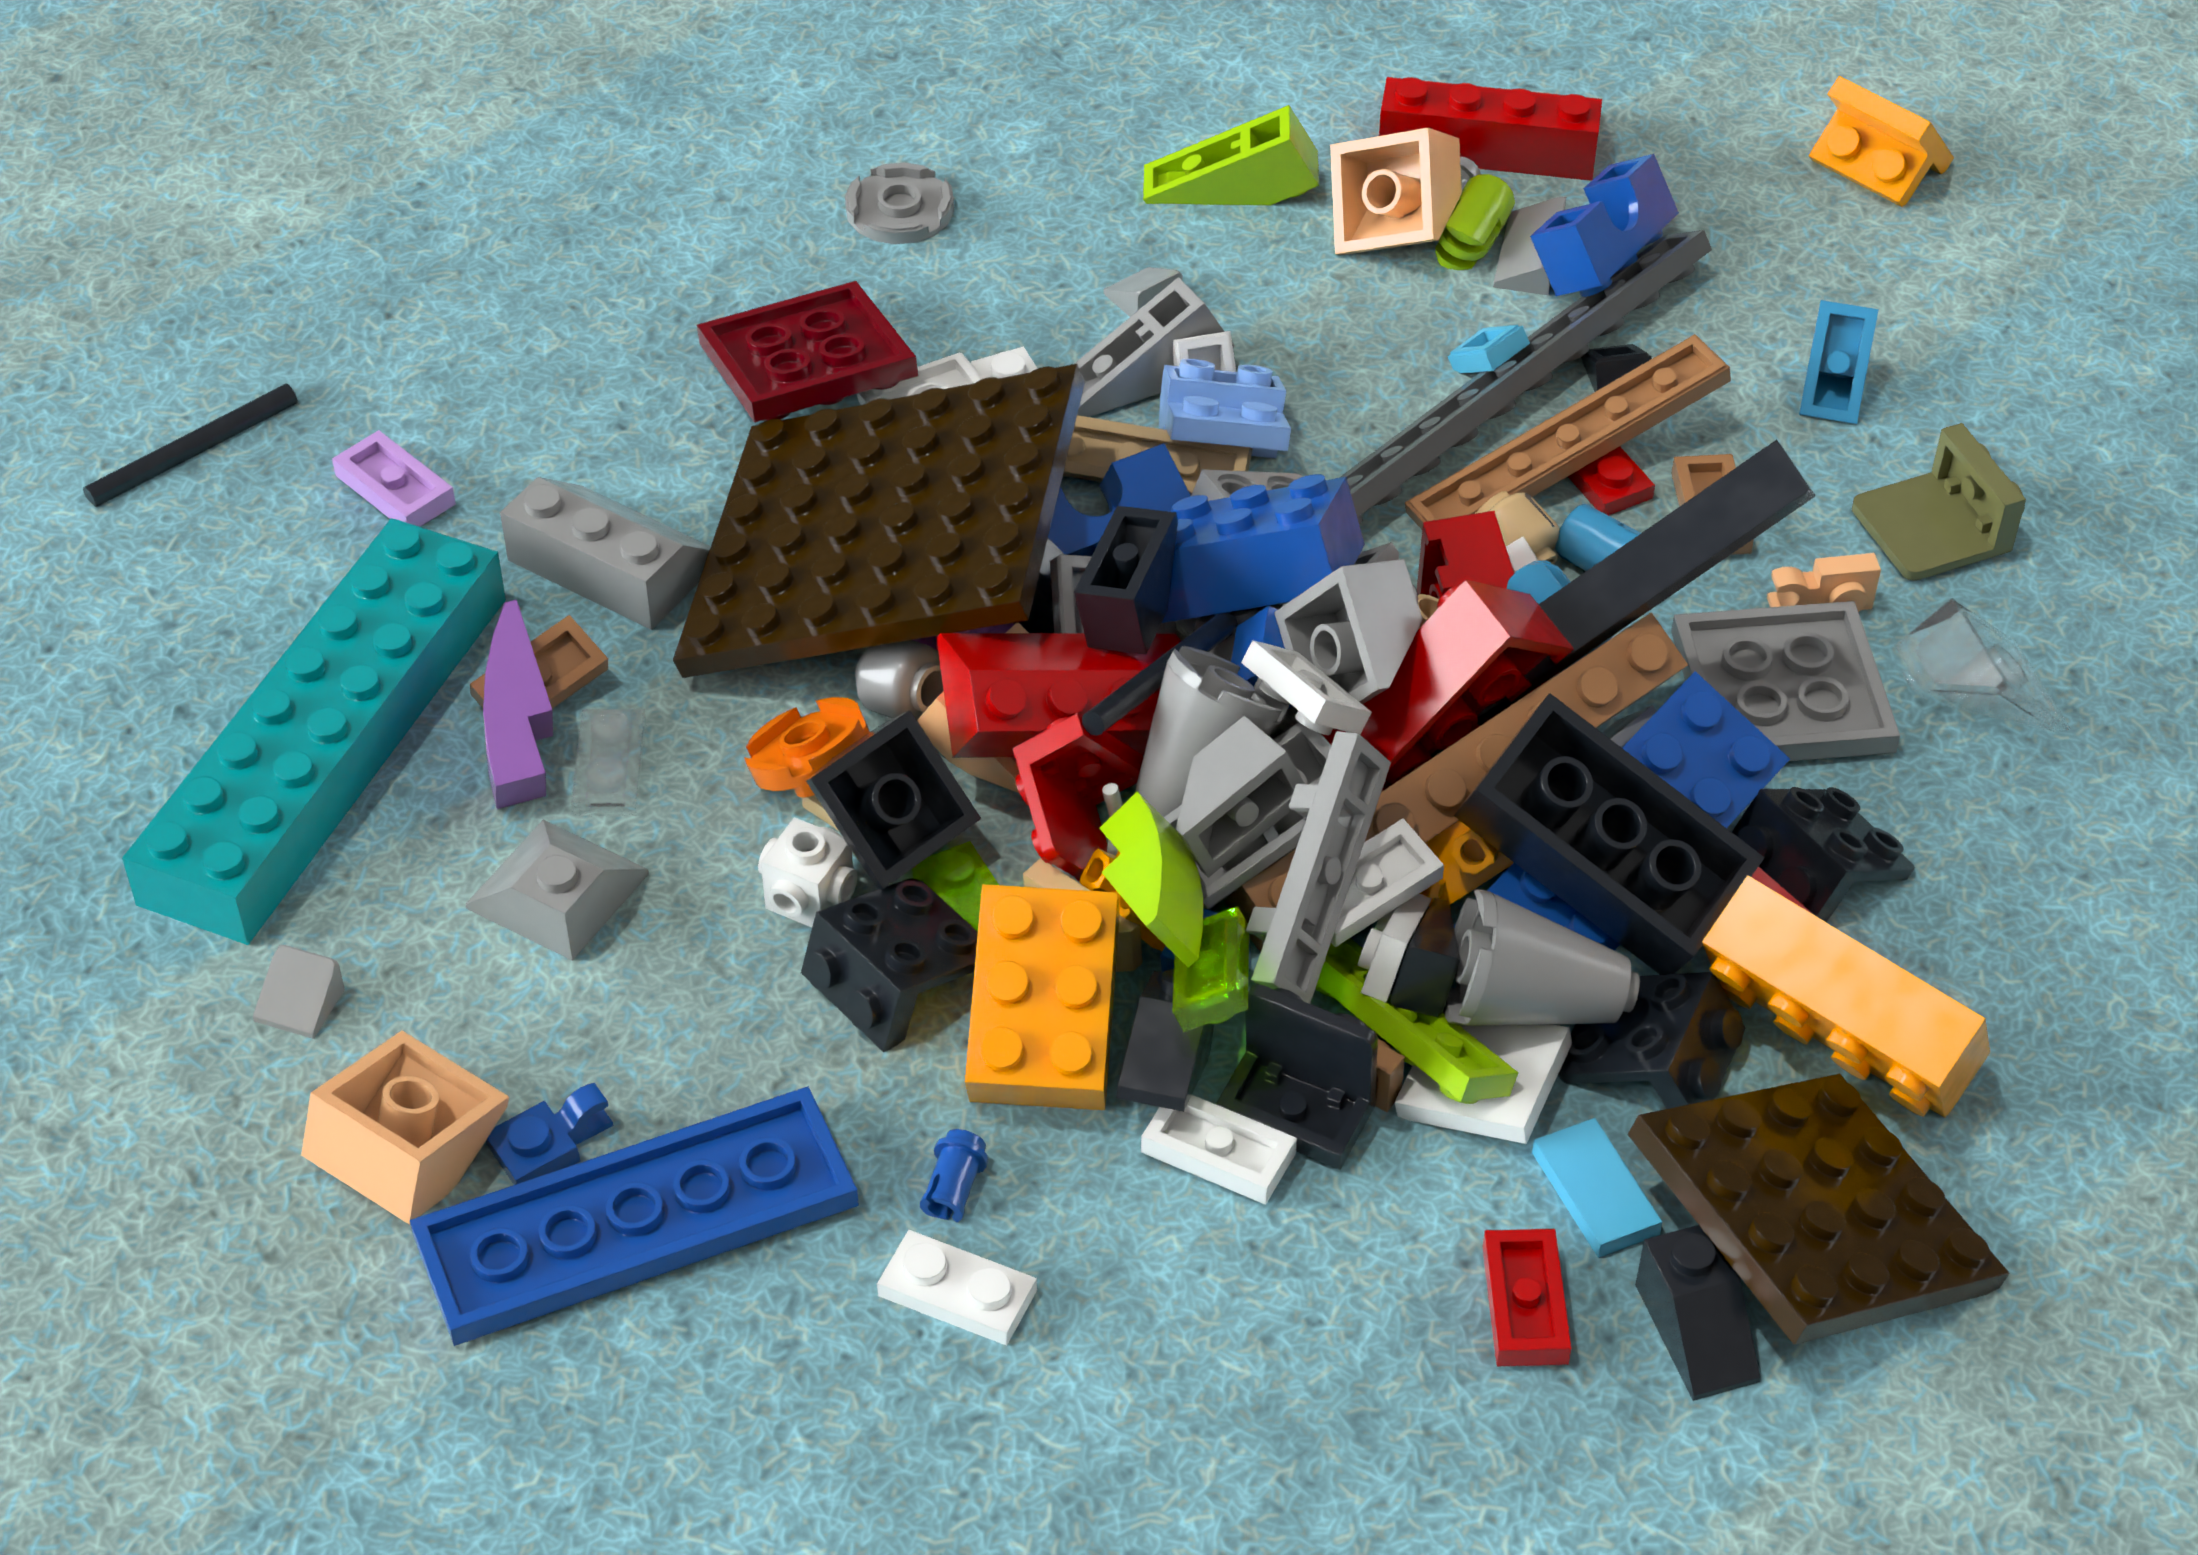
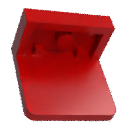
M1078 713L1071 717H1064L1053 721L1046 727L1044 732L1014 747L1013 752L1020 773L1015 779L1020 796L1031 811L1035 829L1031 832V838L1038 855L1045 863L1055 865L1074 876L1077 881H1080V876L1094 851L1099 848L1107 852L1108 844L1105 834L1100 830L1102 824L1096 807L1097 804L1105 801L1102 789L1106 784L1114 783L1118 786L1119 792L1136 784L1143 755L1106 731L1098 736L1091 735L1083 727V716Z

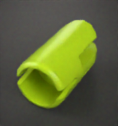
M1478 174L1468 180L1435 247V254L1441 266L1454 270H1469L1474 267L1478 259L1483 258L1487 254L1515 205L1513 191L1506 182L1490 174Z

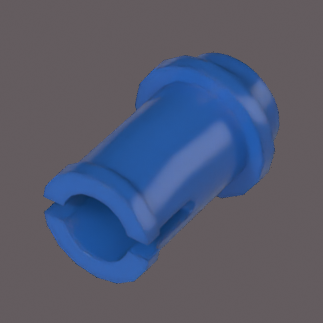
M953 1129L947 1133L946 1137L937 1141L934 1147V1155L937 1158V1162L926 1192L920 1201V1208L926 1215L949 1221L953 1212L952 1219L959 1222L963 1218L964 1208L976 1174L983 1172L988 1164V1155L985 1152L986 1143L975 1133L962 1129Z

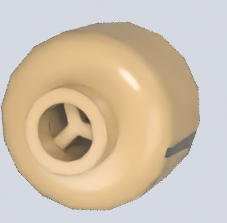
M1502 491L1490 498L1476 512L1495 511L1505 546L1524 536L1538 560H1547L1553 565L1557 561L1558 555L1553 550L1559 537L1560 528L1528 493L1520 492L1509 495L1506 491Z

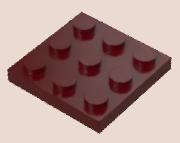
M857 281L697 324L700 346L754 423L770 419L780 420L787 417L791 412L816 405H833L841 402L847 396L868 390L889 389L900 381L918 376L916 355Z

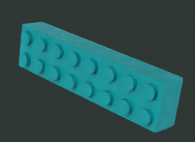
M391 518L122 857L136 906L249 945L506 601L498 551Z

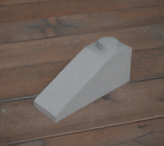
M1179 277L1074 363L1078 364L1085 381L1077 415L1090 417L1160 394L1164 365L1174 366L1173 340L1225 332L1206 304Z

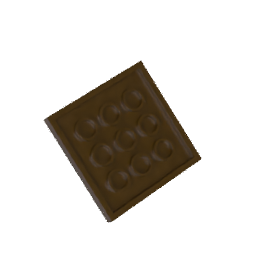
M1840 1073L1640 1114L1627 1134L1794 1345L1984 1296L1999 1289L2010 1274L1991 1252L1986 1241L1974 1232L1946 1199L1941 1188L1929 1179L1903 1148L1900 1140L1893 1133L1889 1132L1861 1099L1859 1092Z

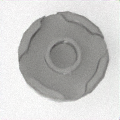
M902 162L877 166L870 169L871 176L860 181L859 175L853 180L845 194L848 222L859 234L877 242L905 244L916 243L938 234L949 224L954 213V197L951 185L945 178L944 183L935 178V171L923 165Z

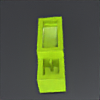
M1137 791L1100 827V830L1121 853L1101 873L1145 926L1189 968L1199 959L1203 933V893L1199 871L1194 858L1176 829Z

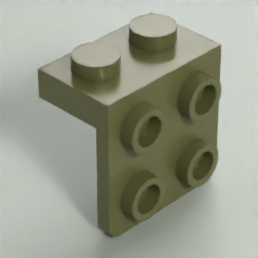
M1963 423L1941 429L1930 473L1860 493L1853 499L1852 512L1902 576L1908 580L1916 581L2011 552L2025 509L2026 498L2023 496L2019 486L2015 482L2010 481L1991 458L1988 449L1974 438Z

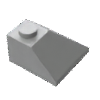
M543 819L466 903V909L573 961L648 876L649 871L643 866Z

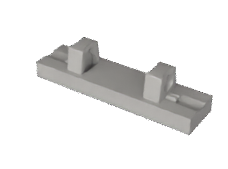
M1336 731L1319 783L1296 784L1288 807L1304 818L1305 824L1276 908L1254 907L1246 928L1249 934H1254L1263 941V947L1251 980L1256 984H1261L1271 989H1287L1297 994L1304 1002L1309 1004L1311 1003L1391 762L1359 733Z

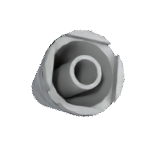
M1182 646L1179 652L1174 649L1167 660L1135 793L1138 791L1163 817L1182 805L1192 759L1197 753L1243 716L1270 736L1284 720V716L1290 706L1265 694L1259 688L1262 681L1260 678H1258L1253 687L1247 680L1237 675L1241 668L1240 666L1209 652L1188 646Z
M1477 889L1474 891L1476 900L1467 898L1454 929L1460 963L1455 975L1456 988L1451 987L1444 1007V1016L1448 1023L1461 1026L1615 1023L1620 1018L1622 1012L1629 1013L1632 1011L1638 997L1640 979L1638 973L1631 971V962L1627 956L1492 892Z

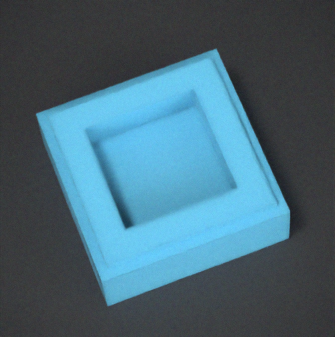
M1523 326L1482 328L1452 350L1451 354L1447 357L1452 368L1460 374L1494 371L1529 345L1530 342Z

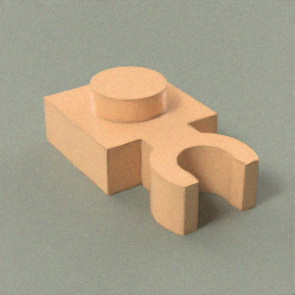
M1875 553L1816 558L1813 571L1802 572L1795 567L1777 568L1772 570L1771 573L1777 592L1767 593V600L1770 607L1855 601L1858 612L1872 609L1881 568Z

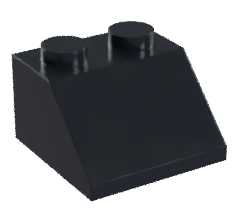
M910 710L869 732L833 757L806 780L877 889L881 890L982 819Z

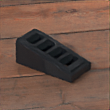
M1434 898L1404 952L1390 993L1391 1004L1397 1008L1437 1018L1439 1013L1442 1014L1460 963L1451 909L1447 900Z

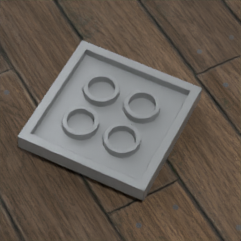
M1855 601L1674 615L1671 633L1676 648L1688 663V666L1682 669L1685 681L1696 671L1790 758L1789 761L1897 752L1900 733Z

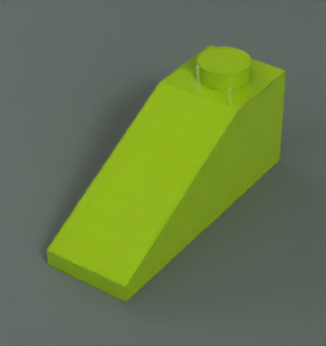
M1287 105L1145 164L1143 200L1146 204L1272 205L1290 197L1301 196L1308 190L1319 186L1318 150L1290 105Z

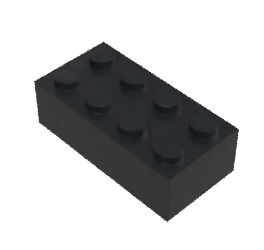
M1551 693L1546 696L1526 720L1454 815L1459 821L1659 975L1676 973L1696 955L1703 945L1702 941L1747 875L1751 877L1765 858Z

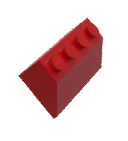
M1387 77L1380 113L1379 136L1431 128L1459 138L1460 157L1472 160L1479 169L1592 181L1602 99L1584 97L1578 94L1559 95L1531 92L1521 88L1510 90L1481 87L1470 83L1452 84L1423 81L1413 77Z
M940 633L937 637L952 758L1015 757L1014 747L1044 732L1046 727L1055 720L1071 717L1076 713L1083 716L1088 710L1181 642L1176 634H1156L1147 655L1087 647L1084 633ZM1160 690L1108 728L1106 732L1144 756Z

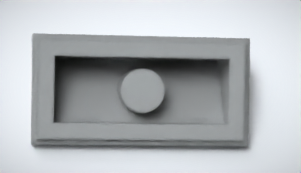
M1567 197L1553 198L1511 212L1506 225L1493 288L1549 295L1551 283L1530 236L1556 212L1565 210Z

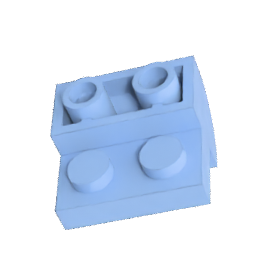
M1182 359L1180 360V366L1164 365L1160 395L1159 429L1167 430L1171 440L1252 448L1251 456L1277 458L1278 450L1288 451L1291 427L1283 414L1286 389L1280 378L1272 376L1273 371L1266 367L1239 365L1237 372L1215 370V364L1205 360Z

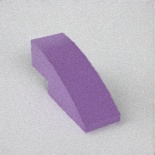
M517 600L505 602L493 633L485 671L483 703L488 776L497 809L546 796V772L536 740L553 736L552 707Z

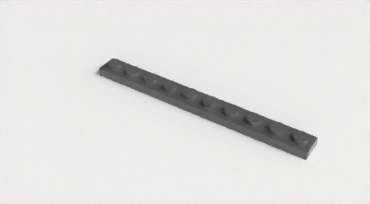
M1705 231L1676 233L1661 237L1638 254L1636 262L1624 269L1618 270L1611 277L1612 284L1608 288L1597 294L1579 298L1528 336L1530 344L1494 371L1477 374L1343 474L1341 477L1347 478L1359 525L1363 522L1361 516L1373 506L1384 504L1396 498L1402 492L1400 485L1412 476L1424 474L1437 467L1441 462L1439 456L1449 448L1463 445L1474 439L1479 433L1478 426L1488 419L1499 417L1511 411L1516 406L1515 398L1525 391L1536 389L1548 383L1553 378L1552 370L1562 363L1571 362L1585 355L1589 351L1588 343L1593 339L1619 329L1625 323L1623 318L1633 309L1645 307L1656 301L1660 297L1658 290L1668 283L1681 280L1693 273L1695 270L1693 264L1712 250Z

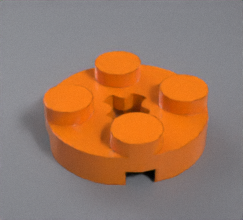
M843 697L816 700L820 709L818 712L801 717L797 707L778 715L762 726L750 738L746 746L751 758L744 757L756 785L761 789L770 791L794 789L796 795L800 798L814 796L815 794L806 780L833 757L870 732L858 703Z

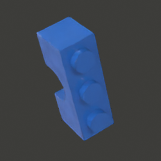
M1654 154L1607 166L1583 188L1590 204L1556 212L1530 236L1556 296L1579 291L1582 297H1587L1605 290L1612 284L1611 277L1618 270L1624 269L1636 262L1638 259L1636 253L1642 247L1660 239L1663 236L1662 229L1679 214Z
M1165 443L1111 463L1099 485L1109 506L1110 513L1106 515L1088 516L1080 513L1070 505L1060 486L1048 538L1065 555L1092 557L1117 506L1169 512L1177 501L1190 497L1191 495Z

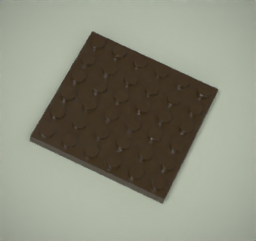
M1078 364L1056 368L1045 366L1035 369L1030 373L999 379L988 377L973 384L947 389L931 388L920 394L889 400L879 398L863 405L837 410L822 409L811 415L785 420L770 419L759 425L751 426L673 657V662L682 678L937 636L940 633H954L1028 620L1085 384Z

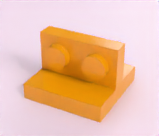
M1838 76L1827 94L1837 107V111L1808 155L1812 161L1901 207L1908 203L1929 169L1943 174L1954 159L1930 121L1841 76Z

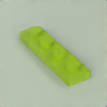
M1350 938L1337 947L1330 943L1315 988L1317 991L1336 999L1353 1013L1354 1017L1361 1020L1368 1028L1391 1044L1397 1053L1405 1056L1406 1063L1419 1067L1439 1084L1440 1091L1448 1098L1460 1103L1473 1104L1482 1099L1508 1097L1511 1095L1519 1072L1460 1025L1448 1023L1443 1012L1442 1014L1439 1013L1437 1018L1397 1008L1391 1004V995L1387 1002H1383L1362 994L1361 990L1369 971L1358 966L1363 948Z

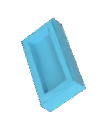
M1596 1118L1534 1139L1532 1154L1598 1258L1640 1243L1644 1239L1660 1235L1662 1220Z

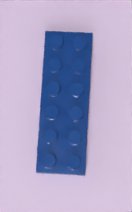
M1696 671L1690 675L1622 747L1726 828L1758 795L1759 790L1763 789L1790 760L1783 751ZM1515 863L1487 890L1614 951L1620 945Z
M809 1086L409 1221L415 1243L453 1345L456 1346L859 1206L858 1190L812 1092Z

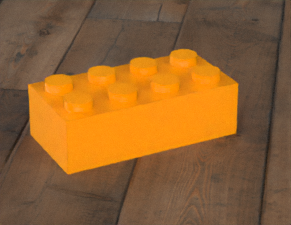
M1748 875L1702 941L1711 964L1709 970L1720 980L1719 983L1730 1000L1746 1009H1751L1756 1002L1777 1015L1773 1023L1788 1036L1806 1045L1813 1037L1834 1050L1831 1059L1851 1075L1861 1080H1866L1869 1074L1872 1073L1890 1084L1893 1088L1889 1095L1900 1105L1919 1116L1924 1117L1928 1110L1931 1109L1946 1118L1990 1054L1986 1018Z

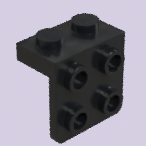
M1792 787L1791 789H1760L1758 795L1753 799L1732 831L1733 834L1765 857L1759 867L1812 914L1825 922L1831 917L1855 881L1907 880L1915 869L1912 862L1902 854L1904 848L1899 840L1890 833L1873 827L1858 813L1860 811L1858 802L1846 792L1834 787L1827 789H1801L1798 787Z
M909 878L889 885L882 890L878 889L817 911L801 974L831 1001L856 1028L860 1029L880 1050L886 1052L905 1040L919 993L974 972L978 931L923 881Z
M1712 972L1639 976L1638 997L1631 1012H1622L1620 1018L1615 1023L1575 1024L1570 1034L1571 1047L1558 1073V1077L1566 1084L1650 1081L1666 1109L1713 1100L1720 1092L1721 1083L1736 1049L1742 1043L1746 1028L1741 1015L1734 1009L1717 977Z
M1253 984L1245 997L1246 1052L1216 1105L1296 1137V1152L1341 1170L1376 1105L1378 1037L1373 1030L1352 1015L1331 1013L1304 1002L1297 994L1287 989H1271L1261 984Z

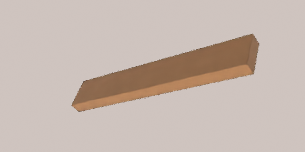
M1694 334L1406 501V513L1422 530L1423 522L1475 514L1490 498L1502 491H1506L1509 495L1524 492L1533 497L1731 381L1730 366Z

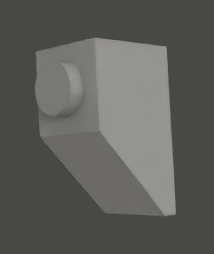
M1245 716L1193 757L1176 825V831L1200 870L1208 878L1291 811L1288 806L1296 784H1305L1287 751Z

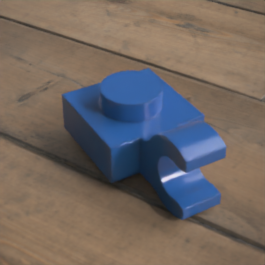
M591 1083L574 1091L566 1099L563 1107L555 1114L544 1100L494 1127L486 1143L512 1183L516 1185L581 1162L576 1145L614 1125L604 1110L609 1106L608 1101L596 1084Z

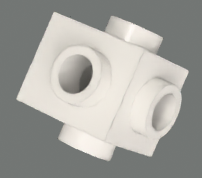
M795 817L779 838H772L768 841L761 853L758 864V871L762 874L765 909L809 927L813 926L817 911L850 900L857 884L858 874L853 869L852 850L843 836L831 828L818 827Z

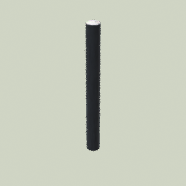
M285 383L83 487L84 495L95 507H98L297 404V396L292 387Z
M1230 612L1215 615L1088 710L1082 717V724L1085 730L1091 735L1098 736L1160 690L1167 660L1174 649L1179 652L1182 646H1188L1210 652L1236 632L1238 623L1235 616Z

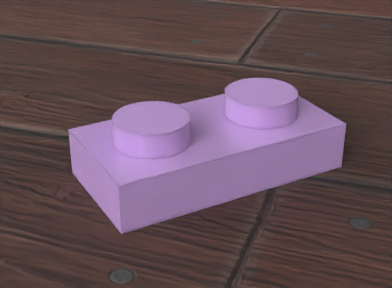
M380 430L332 458L335 476L389 519L393 518L421 527L456 505L451 485Z

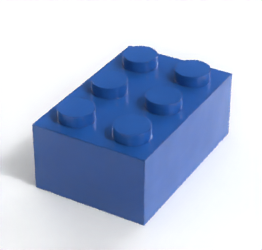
M1314 474L1296 479L1288 487L1266 490L1264 485H1251L1233 492L1227 498L1209 501L1205 495H1195L1181 499L1173 504L1169 512H1176L1178 527L1168 611L1162 623L1287 603L1339 567L1354 565L1365 543L1347 478L1341 477L1325 480L1324 475Z

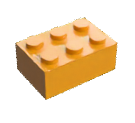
M982 884L965 1085L969 1102L1090 1110L1106 1109L1120 921L1118 892Z

